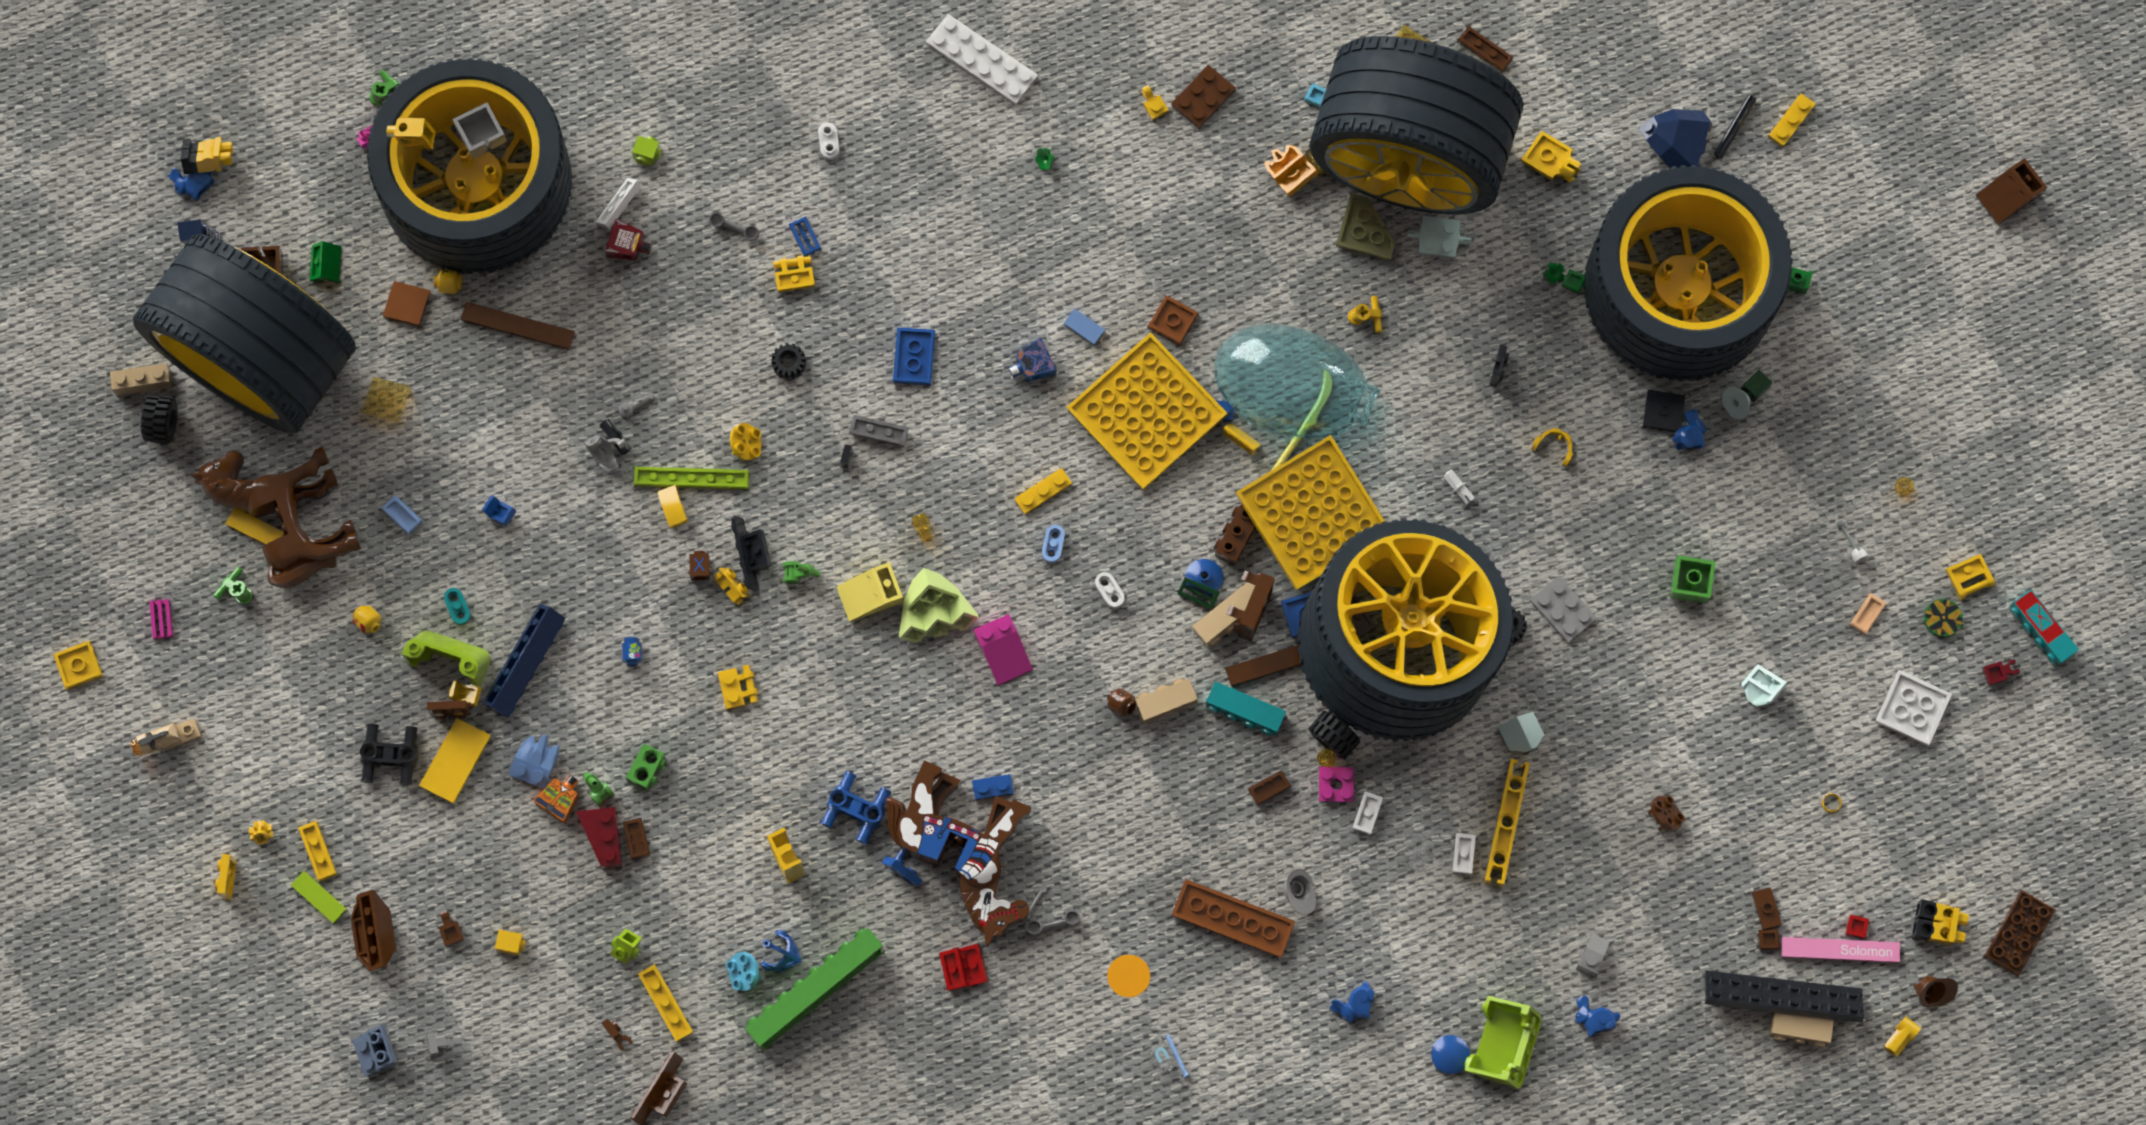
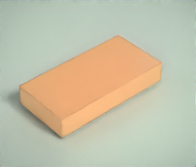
M1870 593L1850 623V626L1866 635L1887 603Z

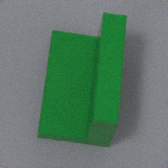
M325 241L312 245L309 281L319 282L325 279L336 283L339 282L341 246Z

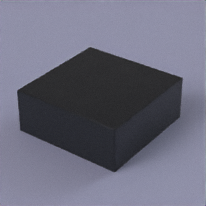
M844 445L840 465L843 468L848 469L853 453L851 445Z

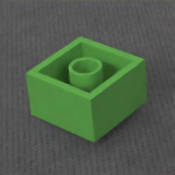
M1677 555L1674 561L1670 598L1708 604L1712 594L1716 561Z

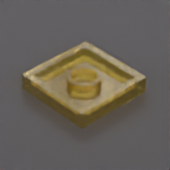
M373 377L362 413L400 423L411 389L410 386Z

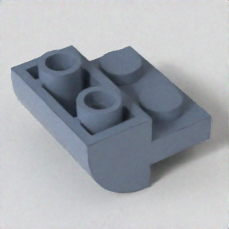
M385 1025L373 1028L365 1032L364 1035L352 1040L364 1077H369L382 1070L391 1069L398 1064Z

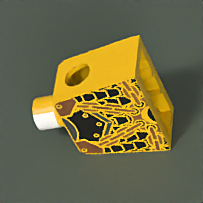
M398 118L396 126H388L386 133L387 137H395L402 146L433 149L436 131L425 118Z

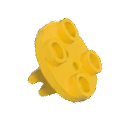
M748 423L736 425L732 429L729 438L730 446L733 450L732 455H736L744 461H750L759 457L762 446L761 431Z

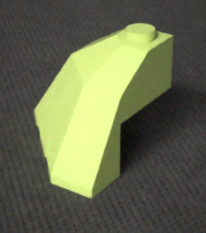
M923 568L912 580L905 596L899 637L917 643L921 642L922 638L933 635L936 638L948 635L949 630L957 628L960 631L967 630L979 616L955 585L941 574Z

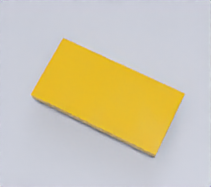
M456 718L419 787L454 804L489 742L491 735Z

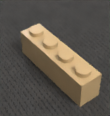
M1248 582L1245 583L1192 626L1194 633L1207 648L1218 645L1223 636L1234 632V624L1240 623L1241 620L1226 615L1231 605L1245 611L1255 585Z

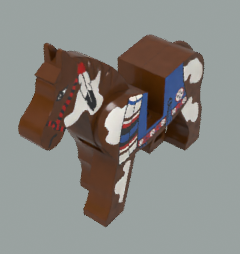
M924 760L912 785L908 809L906 810L904 803L891 797H887L885 800L888 812L889 833L894 842L901 847L906 855L937 867L951 839L954 840L953 843L955 845L964 847L955 867L956 876L960 879L961 895L965 908L973 924L985 936L986 946L989 947L993 938L1002 937L1007 927L1023 922L1029 916L1027 902L1016 900L1013 903H1009L1006 900L997 899L995 896L1001 876L999 851L1014 834L1017 825L1030 815L1031 807L1014 799L1010 802L995 796L984 834L961 821L939 816L945 799L959 788L961 784L960 779L942 772L941 767Z

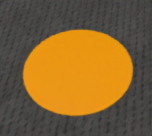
M1123 955L1116 958L1110 964L1107 980L1109 986L1116 994L1123 997H1135L1144 992L1148 987L1150 970L1141 958L1135 955Z

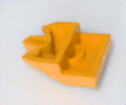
M1286 145L1284 153L1278 149L1272 150L1274 161L1264 163L1269 174L1289 197L1319 174L1296 146Z

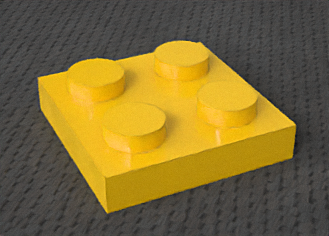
M222 854V859L218 860L217 869L220 871L219 879L215 881V890L224 900H232L237 861L227 854Z

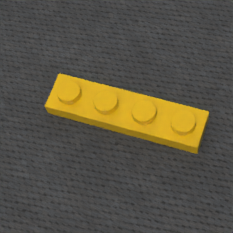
M654 964L638 973L676 1043L694 1033L656 965Z

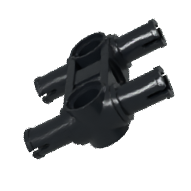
M367 724L366 740L363 741L360 748V763L363 765L361 782L373 783L374 766L376 765L401 767L399 784L411 786L413 769L418 762V746L416 744L418 728L406 726L405 739L402 744L377 742L379 725ZM368 750H374L372 757H365ZM407 752H413L411 759H404V755Z

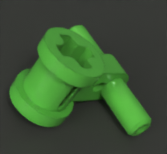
M381 70L379 75L386 83H374L369 96L370 102L375 106H382V102L387 99L386 96L392 93L397 85L400 86L395 78L392 79L385 70Z
M795 561L783 563V568L785 569L783 583L798 584L800 583V578L809 576L818 578L821 574L819 570L814 569L809 564H801Z
M237 567L229 577H226L221 582L222 585L213 596L219 600L229 589V593L236 598L237 602L244 605L252 600L253 592L242 581H236L243 573V570Z
M589 772L583 774L585 783L591 789L589 795L599 807L610 796L611 798L615 796L605 782L601 784L594 774Z

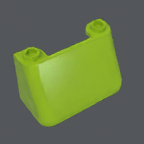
M429 630L420 632L405 644L402 656L408 665L417 668L418 664L422 661L430 662L434 653L460 662L459 670L462 675L471 679L470 685L482 686L491 662V657L487 650Z
M1487 996L1486 1001L1482 1005V1012L1487 1021L1476 1055L1471 1054L1465 1060V1071L1519 1089L1524 1082L1542 1021L1541 1014L1530 1005Z

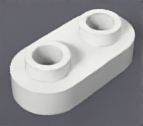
M824 123L818 130L821 155L827 160H833L839 155L837 129L832 123ZM826 129L831 130L829 134H826L824 131ZM828 147H832V148H833L832 151H827L826 149H827Z
M1107 572L1098 574L1095 579V586L1106 604L1114 609L1121 607L1124 603V593L1114 577ZM1106 580L1108 585L1103 586L1101 582ZM1113 596L1118 597V601L1113 602L1111 598Z

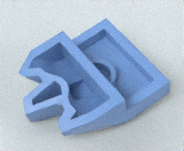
M531 735L523 741L516 753L509 775L545 789L559 757V745L549 748V735H542L538 743L535 742L534 737Z

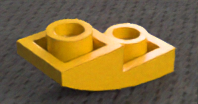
M676 485L658 491L670 529L687 523L686 512L681 503Z

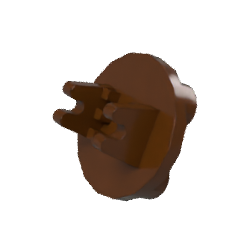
M1657 796L1651 801V809L1648 811V814H1653L1654 819L1660 825L1658 828L1659 832L1662 830L1676 831L1681 827L1685 817L1679 811L1671 796Z

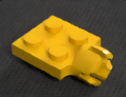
M1543 131L1540 132L1521 159V163L1551 181L1556 177H1561L1568 182H1572L1575 179L1574 175L1577 176L1581 169V163L1571 157L1573 149Z

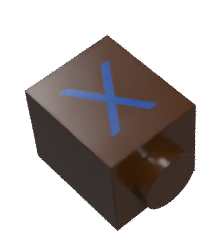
M695 551L694 554H689L691 581L710 580L709 553Z

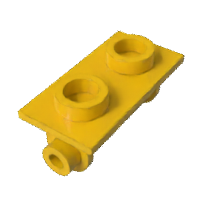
M719 568L721 572L714 575L715 581L723 591L728 587L731 588L726 594L734 604L740 605L744 601L742 598L751 597L746 586L736 579V574L732 569Z

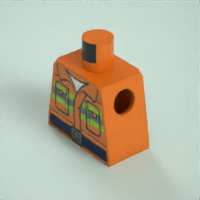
M570 774L564 783L555 778L533 801L535 805L566 824L579 798L578 793L573 790L579 781Z

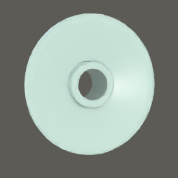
M1729 387L1723 392L1722 404L1732 418L1743 419L1749 412L1750 398L1741 389Z

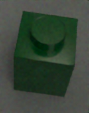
M1758 370L1743 384L1741 390L1746 392L1750 400L1755 402L1771 387L1773 382Z

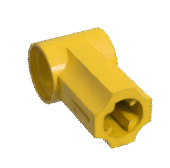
M1907 1016L1900 1021L1895 1028L1896 1031L1883 1046L1886 1051L1895 1057L1903 1051L1908 1042H1911L1921 1030V1027Z

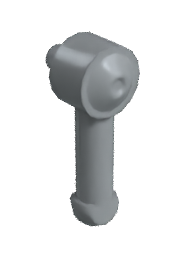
M649 392L631 404L622 403L619 407L620 416L624 419L632 417L634 410L655 400V394Z

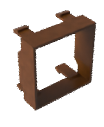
M1244 571L1241 580L1255 585L1245 611L1230 605L1226 615L1241 620L1240 623L1234 624L1233 631L1238 634V637L1252 642L1273 592L1275 578L1263 573L1254 575Z

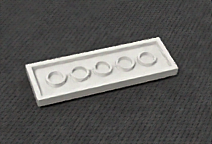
M949 14L946 15L926 41V44L1015 105L1019 103L1038 78V74Z

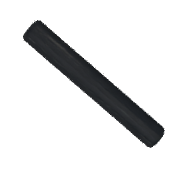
M1747 95L1714 151L1715 157L1722 159L1755 104L1757 100L1755 96Z

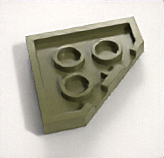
M1351 193L1336 247L1390 261L1395 240L1387 231L1386 225L1375 211L1370 199Z

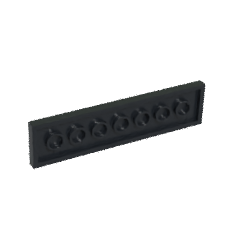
M1705 971V1004L1863 1023L1862 988Z

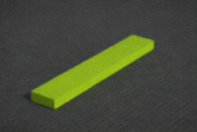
M634 467V487L668 488L676 485L677 488L748 490L749 470Z

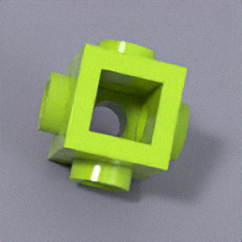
M625 928L619 936L613 939L611 943L613 948L610 955L624 964H627L631 959L635 960L640 952L638 947L642 938Z

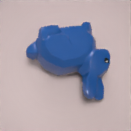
M172 168V172L169 174V178L175 182L174 187L177 195L182 196L186 193L195 201H198L206 189L210 188L215 182L212 177L213 171L188 174L187 177H183L178 169Z
M1696 409L1685 411L1684 417L1689 426H1682L1675 432V436L1672 438L1675 448L1677 450H1684L1687 448L1700 449L1705 447L1703 434L1706 432V426L1699 419Z
M1364 981L1362 986L1357 987L1350 993L1348 1003L1345 1004L1337 999H1333L1330 1010L1341 1013L1342 1018L1348 1023H1352L1355 1018L1369 1020V1010L1375 991L1370 989L1369 982Z
M1586 995L1576 999L1579 1010L1576 1013L1575 1022L1579 1025L1584 1024L1588 1037L1616 1028V1022L1621 1017L1620 1013H1613L1609 1009L1602 1007L1591 1010L1589 1008V998Z

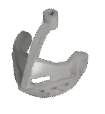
M600 435L594 436L584 443L590 454L607 474L613 473L619 467L611 444H617L620 449L627 445L624 438L621 440L619 438L607 440ZM601 446H603L607 454L603 453V451L600 448Z

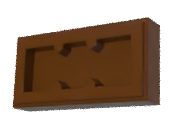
M1282 770L1248 788V792L1255 804L1259 806L1291 788V785Z
M642 818L622 822L631 860L651 856Z
M1771 887L1752 892V898L1762 930L1781 926V919Z

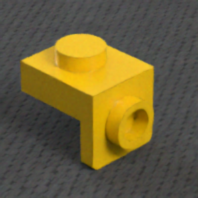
M453 680L452 686L449 688V698L452 701L466 700L471 702V706H477L482 688L476 685L461 684L458 680Z

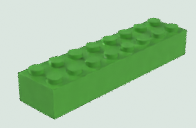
M863 928L854 935L855 938L851 942H844L838 948L840 951L835 955H828L823 960L824 964L819 968L817 966L812 968L808 972L809 976L807 978L796 981L792 985L793 989L788 993L786 991L777 997L778 1001L775 1004L767 1005L758 1018L754 1016L746 1023L747 1027H745L747 1034L762 1052L884 953L883 945L869 928L865 930Z

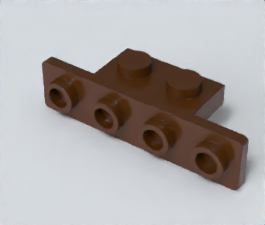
M671 1051L665 1059L663 1066L655 1075L653 1082L644 1093L639 1105L634 1109L631 1120L638 1125L645 1123L652 1110L667 1117L688 1084L674 1076L683 1061V1058L676 1052Z

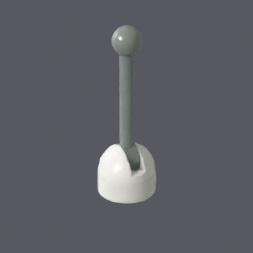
M1838 521L1837 527L1841 528L1853 548L1851 554L1855 564L1864 561L1869 555L1863 548L1856 547L1844 527V522Z

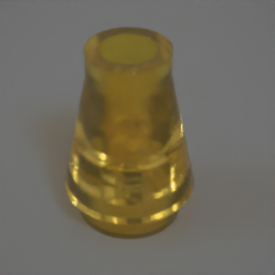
M926 512L911 517L913 521L911 524L922 542L933 539L929 516L926 515Z

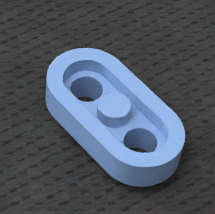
M1059 525L1049 526L1045 533L1042 557L1047 563H1055L1061 557L1065 532ZM1057 533L1059 537L1054 539L1051 535ZM1053 551L1055 555L1050 557L1048 552Z

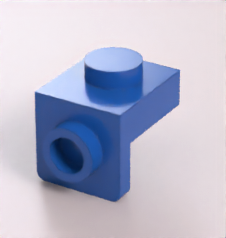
M493 495L490 496L482 508V512L491 520L506 527L517 512L513 507L499 501Z

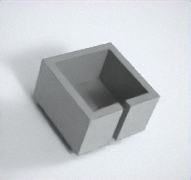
M488 103L453 119L455 127L472 159L488 152V147L492 150L507 142Z

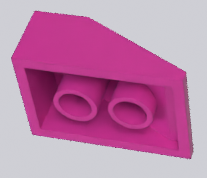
M1009 614L974 629V636L998 686L1033 670Z

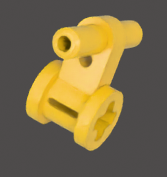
M1378 296L1371 297L1372 309L1365 304H1359L1349 311L1348 320L1351 324L1357 326L1365 320H1373L1375 333L1382 332L1381 318L1383 317L1382 310L1379 309Z

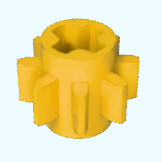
M264 820L254 822V826L249 827L250 841H254L258 845L267 844L268 838H273L272 825H268Z

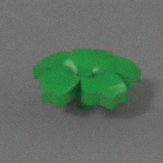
M1550 262L1547 264L1548 269H1545L1542 273L1544 278H1548L1547 281L1551 285H1555L1557 281L1560 282L1565 277L1562 274L1564 266L1561 263L1557 265Z

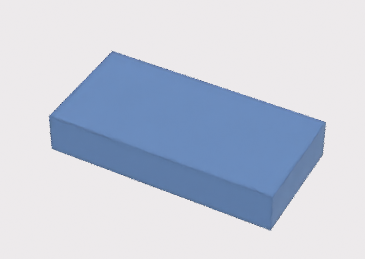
M1076 309L1072 311L1064 322V326L1093 346L1105 333L1104 328Z

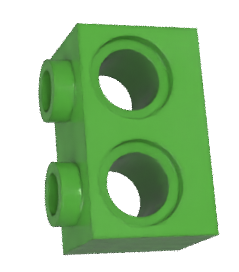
M643 743L626 776V780L646 791L650 787L653 788L658 780V777H656L658 771H662L666 765L665 754ZM656 756L657 760L655 763L649 764L647 763L648 757ZM641 773L648 774V778L646 780H638V776Z

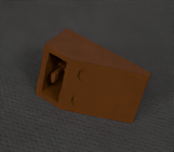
M2024 158L2006 170L1975 196L1995 222L2000 224L2042 196L2048 187Z

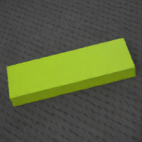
M305 871L291 884L299 894L333 924L347 911L340 902Z

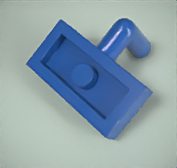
M900 850L894 858L887 856L884 858L882 863L891 872L896 873L909 884L920 885L922 879L917 876L918 872L910 867L906 868L903 866L904 862L902 860L906 856L904 851Z

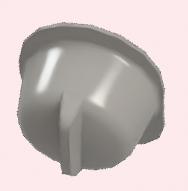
M1304 869L1292 870L1283 885L1284 895L1289 899L1291 906L1296 912L1303 915L1310 914L1316 906L1312 878Z

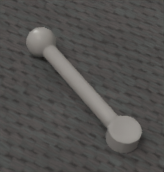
M1045 885L1039 887V893L1029 907V916L1025 921L1029 920L1031 911L1041 895L1047 891Z

